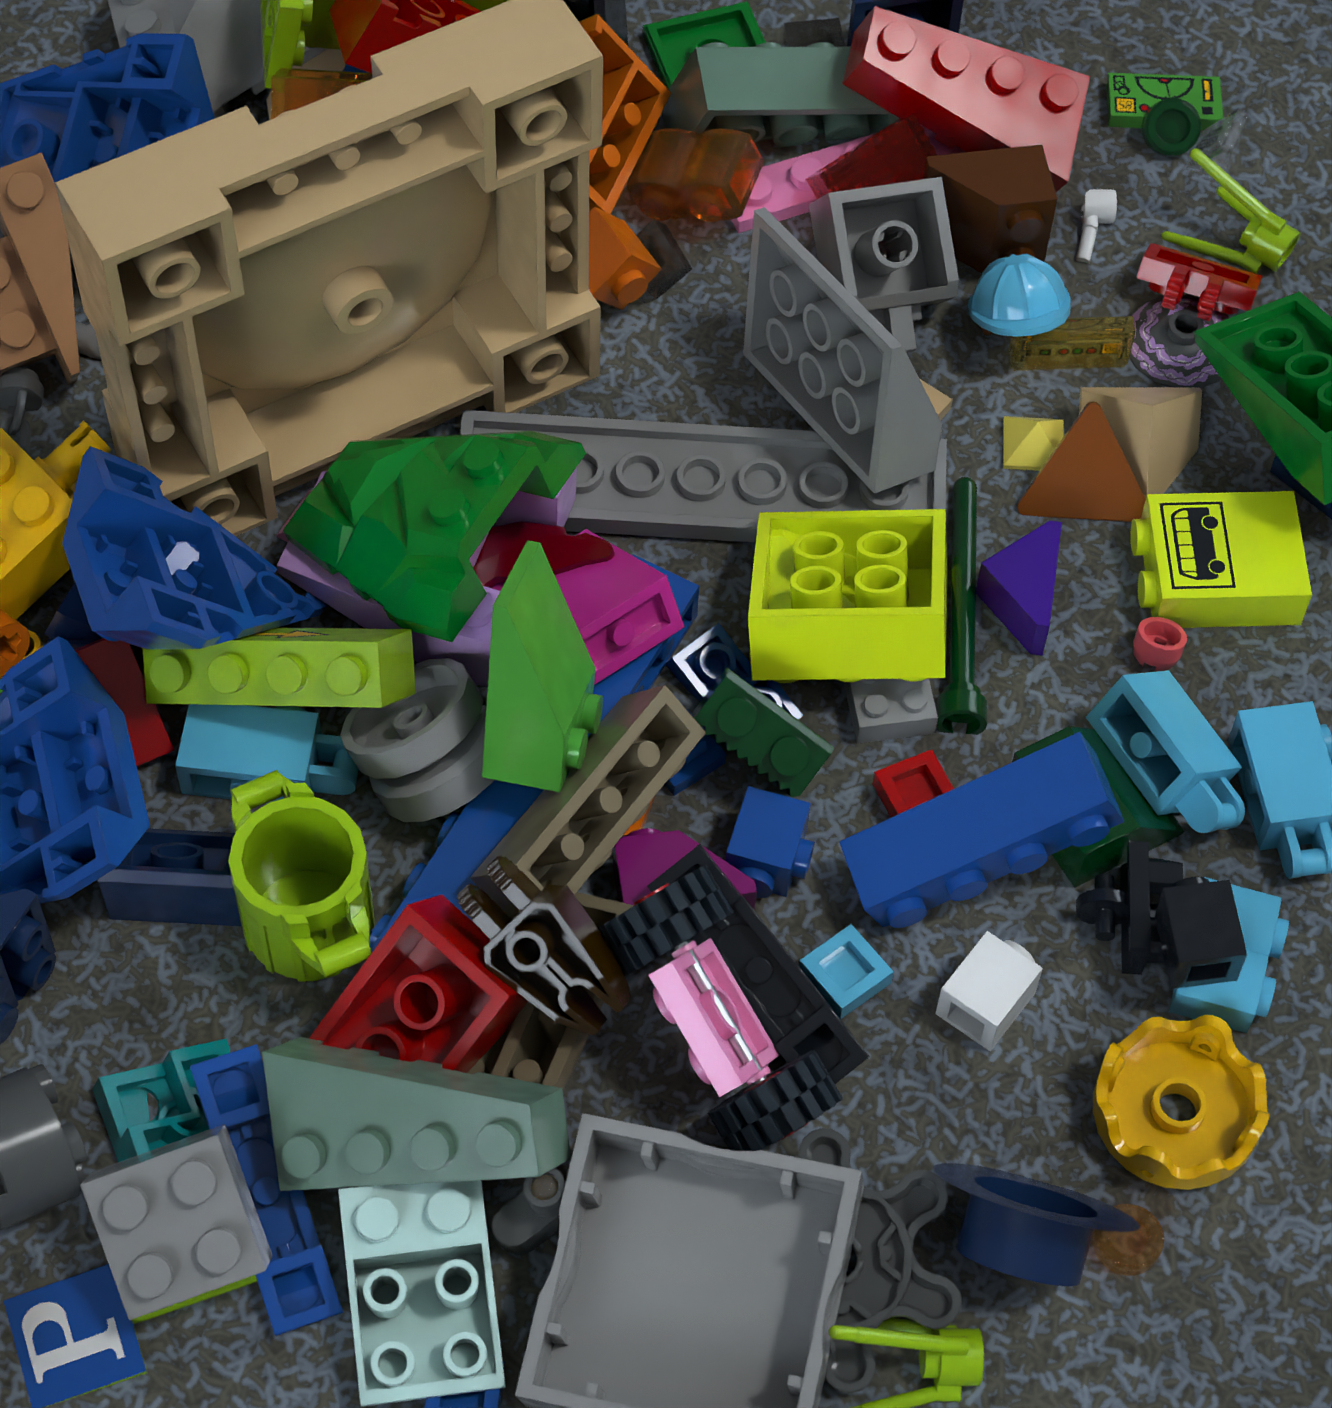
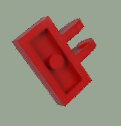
M1150 243L1143 255L1137 274V279L1149 282L1148 287L1152 291L1164 295L1161 307L1175 310L1177 304L1181 301L1183 292L1200 297L1197 305V318L1207 321L1211 320L1214 310L1227 314H1236L1239 309L1244 311L1251 310L1263 277L1262 275L1154 243Z

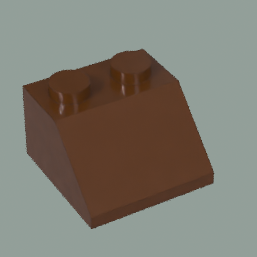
M1042 144L926 157L923 179L942 177L953 248L957 260L980 273H983L986 267L993 261L1008 257L1011 254H1029L1045 262L1058 199Z

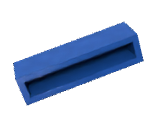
M1078 732L839 841L864 911L882 927L890 925L894 928H902L921 921L927 915V910L949 900H968L981 894L986 890L987 883L1011 872L1013 874H1024L1034 871L1048 861L1049 855L1069 846L1083 847L1094 844L1105 838L1110 832V828L1125 821L1096 752L1081 732Z

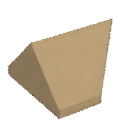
M1080 387L1079 414L1087 403H1099L1145 498L1147 494H1164L1198 450L1202 389L1200 387Z

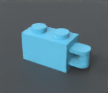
M1169 670L1122 675L1089 712L1086 719L1156 814L1165 815L1180 812L1191 828L1199 833H1209L1219 829L1227 830L1239 826L1245 815V807L1241 797L1229 781L1242 766Z
M1313 701L1239 710L1228 741L1233 756L1242 766L1237 773L1259 850L1277 848L1284 873L1288 879L1332 873V736L1326 724L1320 725ZM1312 843L1313 849L1300 850L1299 845Z
M189 704L175 764L182 794L231 800L230 789L275 770H278L280 774L293 783H306L313 792L348 795L355 791L359 771L344 748L341 736L321 734L319 713L307 712L297 706L269 708L252 705ZM318 762H331L333 767L318 766ZM282 796L272 801L283 799L284 797Z

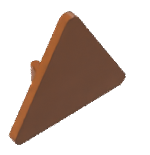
M1089 402L1086 404L1017 503V508L1021 515L1128 522L1141 518L1146 498L1099 403Z

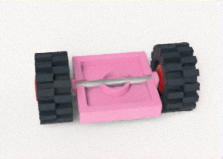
M706 865L672 884L667 883L634 902V906L599 927L616 954L626 975L675 947L676 951L671 953L674 960L648 975L655 986L653 997L659 1011L668 1022L678 1025L690 1046L688 1056L694 1071L704 1083L713 1085L719 1097L745 1082L748 1085L707 1113L728 1150H763L770 1144H774L798 1131L843 1099L815 1050L795 1058L790 1063H786L770 1073L771 1070L766 1065L778 1057L779 1053L711 938L699 945L696 944L695 940L687 942L691 937L734 913Z

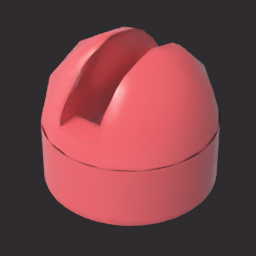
M1162 617L1146 618L1140 622L1135 634L1133 655L1142 667L1146 663L1156 667L1155 672L1169 670L1181 658L1187 643V634L1180 625Z

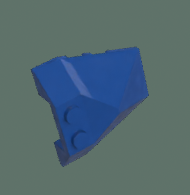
M140 33L126 38V46L108 53L95 49L84 53L83 61L62 69L53 64L0 83V168L42 152L54 182H57L215 119L193 38L187 34Z
M58 636L11 667L0 679V689L3 690L0 693V895L26 888L37 894L40 904L68 898L117 868L150 827L125 715L66 639Z

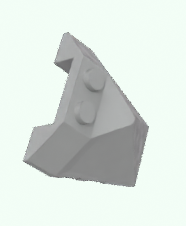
M108 0L120 48L126 46V38L140 33L187 34L193 38L215 118L225 115L222 105L250 88L255 95L266 89L264 86L260 0ZM305 47L303 64L326 49Z

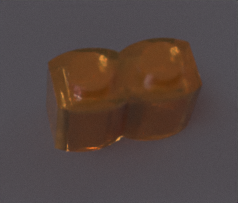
M676 128L659 129L651 133L626 188L639 210L647 217L657 221L685 218L691 214L707 222L736 219L742 216L764 164V159L751 135L732 129H711L698 134Z

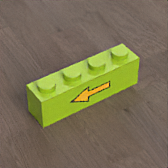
M273 628L202 649L142 648L147 704L383 708L416 694L412 629Z

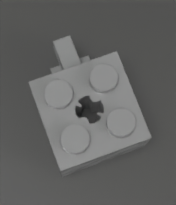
M942 177L831 192L808 204L818 261L903 345L906 353L915 351L916 341L913 321L922 319L921 307L938 305L957 297L959 277ZM878 242H880V247L888 245L890 250L889 258L885 259L886 254L882 255L880 253Z

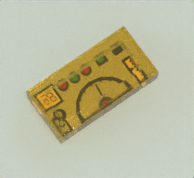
M1133 316L1067 318L1064 324L1049 332L1032 336H1011L1008 350L1010 368H1013L1014 371L1125 367V365H1128L1136 334Z

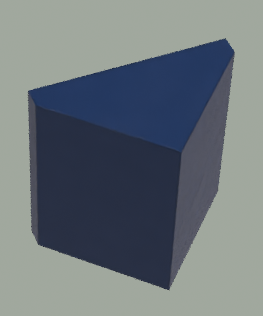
M148 828L121 864L98 879L109 918L112 920L242 926L228 862L235 833Z

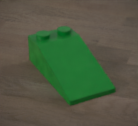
M1299 291L1194 331L1195 343L1291 476L1323 505L1331 503L1332 317Z

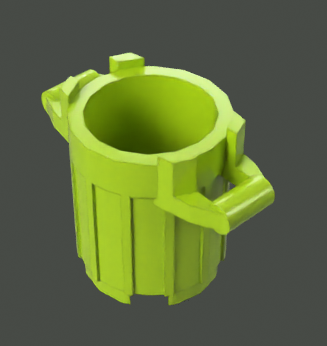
M278 770L230 789L232 796V821L236 833L233 837L228 862L244 938L249 952L252 951L270 973L273 974L275 972L285 977L295 978L298 982H312L340 974L344 969L368 959L372 953L370 949L371 929H374L375 917L367 851L361 829L345 810L321 798L314 797L313 791L306 783H293L280 774ZM282 796L284 797L283 799H279V800H276V801H272V800H275V799H277V798H279V797H282ZM263 804H266V805H264L263 807H261V808H259L258 810H256V811H254L253 813H251V810H252V809H254V808H256V807H259V806H261V805H263Z

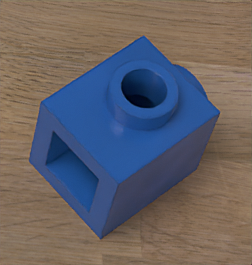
M748 786L726 852V862L755 880L756 898H766L772 893L787 897L792 878L797 877L805 880L812 858L815 842L805 839L811 803Z

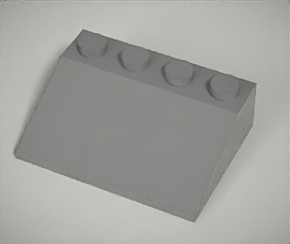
M765 207L754 210L743 355L874 494L935 471L939 441L942 437V423L903 345Z

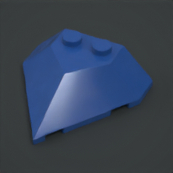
M91 446L83 455L62 544L91 630L104 639L114 642L120 640L144 649H202L321 615L328 607L309 592L304 596L296 594L287 582L275 575L278 568L195 506L191 512H187L166 499L160 489L163 481L145 467Z

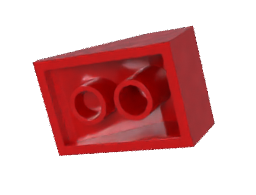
M441 894L408 904L309 1039L323 1041L322 1045L347 1050L355 1047L379 1052V1056L408 1062L422 1060L442 1064L444 1069L468 1073L504 1034L528 1000L485 968L484 947L490 939L473 921Z

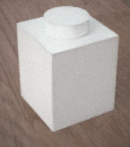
M987 931L941 988L935 1014L991 1051L1035 995L1043 968L1035 963L1032 955L1021 945L1010 940L1002 941Z

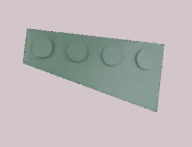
M714 42L696 47L670 86L669 91L671 95L662 111L667 142L673 161L692 159V149L718 146L720 155L743 152V146L773 139L777 148L802 145L813 140L818 133H824L827 142L860 138L909 124L912 119L905 122L843 85L850 47H834L833 44L827 42L815 43L807 47H782L774 42L762 43L754 47H728L725 43Z
M298 1037L262 1051L280 1191L539 1177L571 1159L562 1088L482 1072L469 1074L444 1069L442 1064L422 1060L408 1062L379 1056V1052L355 1047L348 1050L322 1045L323 1041Z

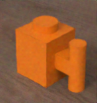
M594 206L589 211V290L595 299L623 310L629 303L634 302L644 294L648 283L662 268L624 220Z

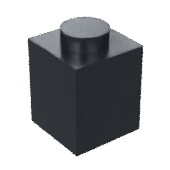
M1189 877L1176 881L1170 887L1163 888L1155 912V919L1170 988L1175 989L1237 981L1245 962L1247 951L1230 880L1209 882L1205 877Z

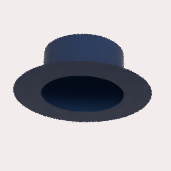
M942 1163L933 1167L934 1172L939 1177L971 1193L956 1249L974 1262L1011 1276L1055 1286L1079 1285L1094 1229L1131 1232L1140 1228L1139 1223L1123 1211L1070 1189L1010 1172L976 1165Z

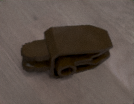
M501 855L497 856L487 866L488 875L520 911L510 918L488 894L472 884H468L456 897L462 907L461 909L472 918V921L490 939L484 947L485 968L554 1021L594 1036L601 1029L607 1018L583 986L588 988L617 1013L625 1007L631 998L628 982L616 954L568 886L548 884L540 890L511 860Z

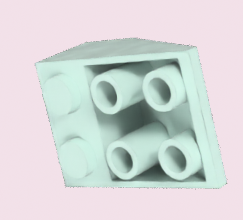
M481 1180L361 1186L338 1189L361 1407L505 1388Z

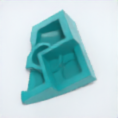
M226 1038L171 1050L168 1052L163 1063L98 1077L92 1090L118 1162L209 1130L190 1066L230 1053V1047ZM147 1092L153 1095L158 1102L157 1115L151 1121Z

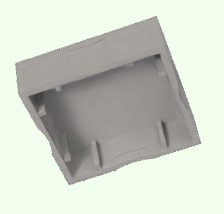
M582 1113L559 1208L560 1221L557 1251L549 1276L538 1296L515 1396L525 1406L531 1408H819L833 1340L829 1336L828 1331L831 1326L836 1325L864 1191L862 1171L764 1150L733 1151L719 1149L699 1143L681 1133Z

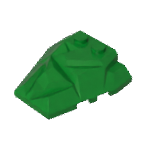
M533 431L349 441L320 482L300 505L283 529V532L288 541L333 575L339 572L348 579L354 592L367 601L372 598L383 606L388 618L400 628L412 629L413 632L453 642L486 596V592L469 561L470 557L518 491L554 499L586 452L580 442Z

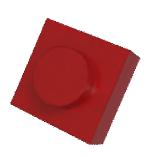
M932 749L875 771L872 782L890 817H894L954 789Z

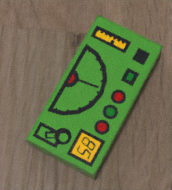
M1108 73L1106 81L1108 127L1142 128V121L1148 109L1155 103L1167 98H1180L1193 105L1200 116L1201 130L1214 131L1223 124L1220 77Z

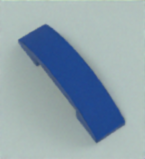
M255 1044L191 1065L190 1069L208 1127L212 1129L226 1124L273 1255L267 1270L255 1275L274 1335L278 1336L342 1314L343 1310L303 1190L280 1191L264 1064L258 1045Z

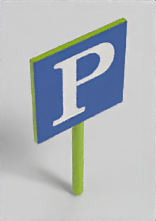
M109 1264L3 1300L31 1407L44 1408L146 1374L147 1370L134 1324L257 1282L256 1275L132 1320L128 1319Z

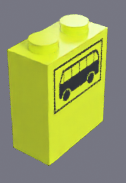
M1294 491L1147 494L1141 518L1132 520L1130 531L1132 554L1134 556H1143L1145 571H1140L1138 576V600L1141 608H1151L1152 617L1169 619L1182 628L1301 625L1312 597Z

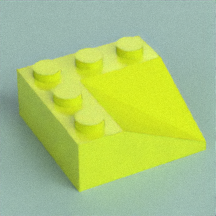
M946 509L759 512L748 609L752 680H773L779 683H792L798 680L836 679L842 682H857L862 679H902L916 682L927 678H946Z

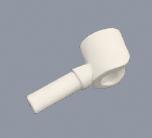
M1091 189L1086 192L1084 204L1081 208V211H1084V214L1081 215L1083 223L1082 234L1075 261L1089 264L1098 224H1114L1117 210L1115 190Z

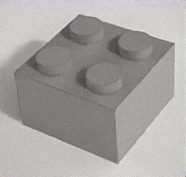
M226 1124L93 1171L80 1184L129 1320L267 1270L272 1259L271 1249Z

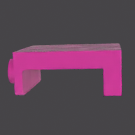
M587 529L577 534L579 535L582 533H587L598 538H601L600 536L594 534L593 532ZM612 543L610 544L614 549L615 556L611 560L585 565L555 575L596 668L594 685L685 627L667 576ZM500 582L491 588L501 591L505 582Z

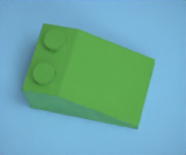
M527 540L493 604L482 778L560 792L570 769H580L582 767L587 749L588 733L596 734L599 728L603 709V696L593 694L596 668L540 542Z

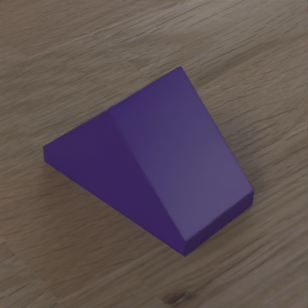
M1051 520L981 562L976 586L978 597L1030 654L1043 656L1050 628L1062 522Z

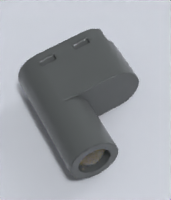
M556 1168L539 1177H525L523 1191L495 1214L492 1221V1231L501 1247L507 1252L514 1255L527 1254L559 1231V1208L566 1182L561 1172Z

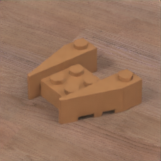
M41 152L0 168V229L4 236L0 238V376L14 367H25L55 355L69 385L77 382L80 374L70 249L57 188Z

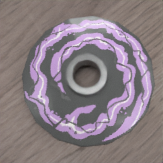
M1182 295L1181 301L1177 304L1175 310L1161 307L1164 297L1161 296L1144 302L1130 315L1123 332L1125 351L1136 369L1152 381L1169 387L1202 388L1221 380L1219 374L1195 343L1194 331L1228 319L1226 314L1214 310L1210 321L1197 318L1199 299ZM1177 328H1186L1193 333H1182Z

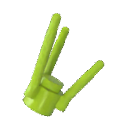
M1197 148L1192 149L1190 157L1221 185L1217 188L1216 193L1230 204L1233 209L1250 221L1239 240V243L1247 248L1246 252L1242 253L1170 231H1164L1161 234V238L1183 248L1237 264L1255 274L1263 265L1276 272L1283 264L1282 262L1294 250L1301 233L1286 224V220L1267 209L1201 150Z
M896 1317L883 1321L877 1328L833 1325L829 1328V1336L835 1340L919 1350L921 1378L934 1379L933 1386L862 1403L850 1408H913L936 1401L960 1402L962 1386L981 1385L984 1371V1345L979 1328H957V1325H948L945 1328L931 1329L922 1326L916 1321Z

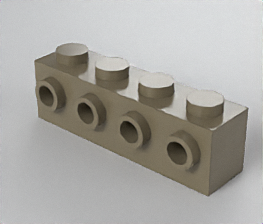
M666 685L622 696L600 722L597 733L589 735L582 767L580 769H570L560 792L543 790L470 879L488 894L510 918L514 917L520 910L494 884L486 870L487 866L497 856L501 855L511 860L540 890L548 884L568 886L575 895L589 876L606 862L612 853V848L628 828L645 814L649 808L650 801L667 780L672 778L683 767L686 757L706 732Z

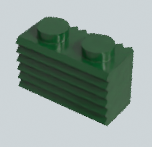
M727 667L692 712V717L701 727L703 726L706 735L713 734L717 743L724 742L727 751L734 750L737 758H744L748 766L755 765L759 774L765 773L769 782L775 781L779 789H786L790 797H797L802 794L834 750V747Z

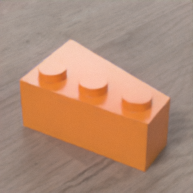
M596 14L579 21L603 55L602 146L589 151V211L595 206L611 214L671 92L611 27Z

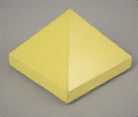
M1004 416L1003 469L1040 471L1064 437V420Z

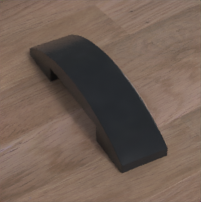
M699 844L647 887L653 892L667 883L672 884L704 865L708 867L734 913L690 939L692 941L695 940L697 945L709 938L712 939L763 1028L775 1044L774 1047L787 1063L815 1050L834 1084H836L870 1056L774 933L702 845Z

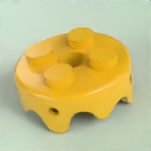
M1202 1015L1189 1021L1151 1017L1142 1022L1136 1030L1118 1044L1113 1042L1107 1049L1093 1090V1115L1098 1134L1109 1153L1126 1170L1146 1182L1164 1188L1182 1190L1211 1186L1230 1177L1247 1162L1264 1132L1270 1116L1267 1110L1264 1070L1259 1063L1249 1061L1240 1053L1233 1042L1231 1028L1227 1022L1217 1016ZM1169 1094L1182 1095L1192 1102L1196 1110V1116L1187 1121L1174 1120L1164 1113L1160 1105V1099Z

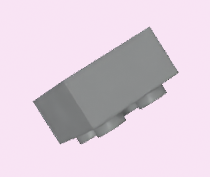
M929 678L916 682L902 679H862L857 682H843L857 744L935 734L938 715Z

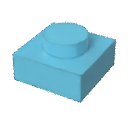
M852 924L799 961L801 969L841 1019L890 985L894 973Z

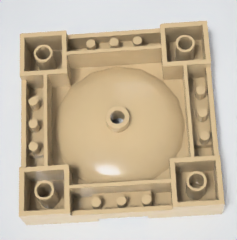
M563 0L506 1L372 55V79L358 85L345 87L338 93L296 110L283 112L276 118L261 124L257 123L248 107L244 106L55 182L83 310L93 326L97 337L108 387L102 390V395L117 457L145 467L162 480L160 489L163 496L178 508L191 512L196 506L234 536H237L278 518L275 496L320 477L321 473L327 471L332 463L336 461L349 441L409 438L462 415L463 410H473L482 405L490 412L516 413L600 376L601 307L589 290V151L602 146L603 55Z

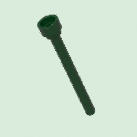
M961 477L953 485L949 685L943 689V693L936 701L938 715L936 727L940 732L953 733L952 722L967 723L966 734L978 735L987 727V700L981 694L980 688L975 685L977 485L969 477Z

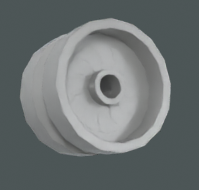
M450 658L428 659L414 664L416 694L383 708L353 707L345 719L340 734L344 748L360 772L370 776L369 779L373 791L388 814L402 822H424L449 814L473 800L494 781L493 779L482 778L486 706L483 705L484 701L480 691L465 666Z

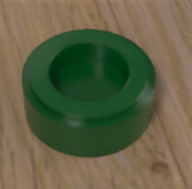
M1167 98L1152 105L1144 115L1141 128L1142 136L1147 146L1158 154L1176 156L1185 153L1195 145L1200 136V116L1194 106L1183 99Z

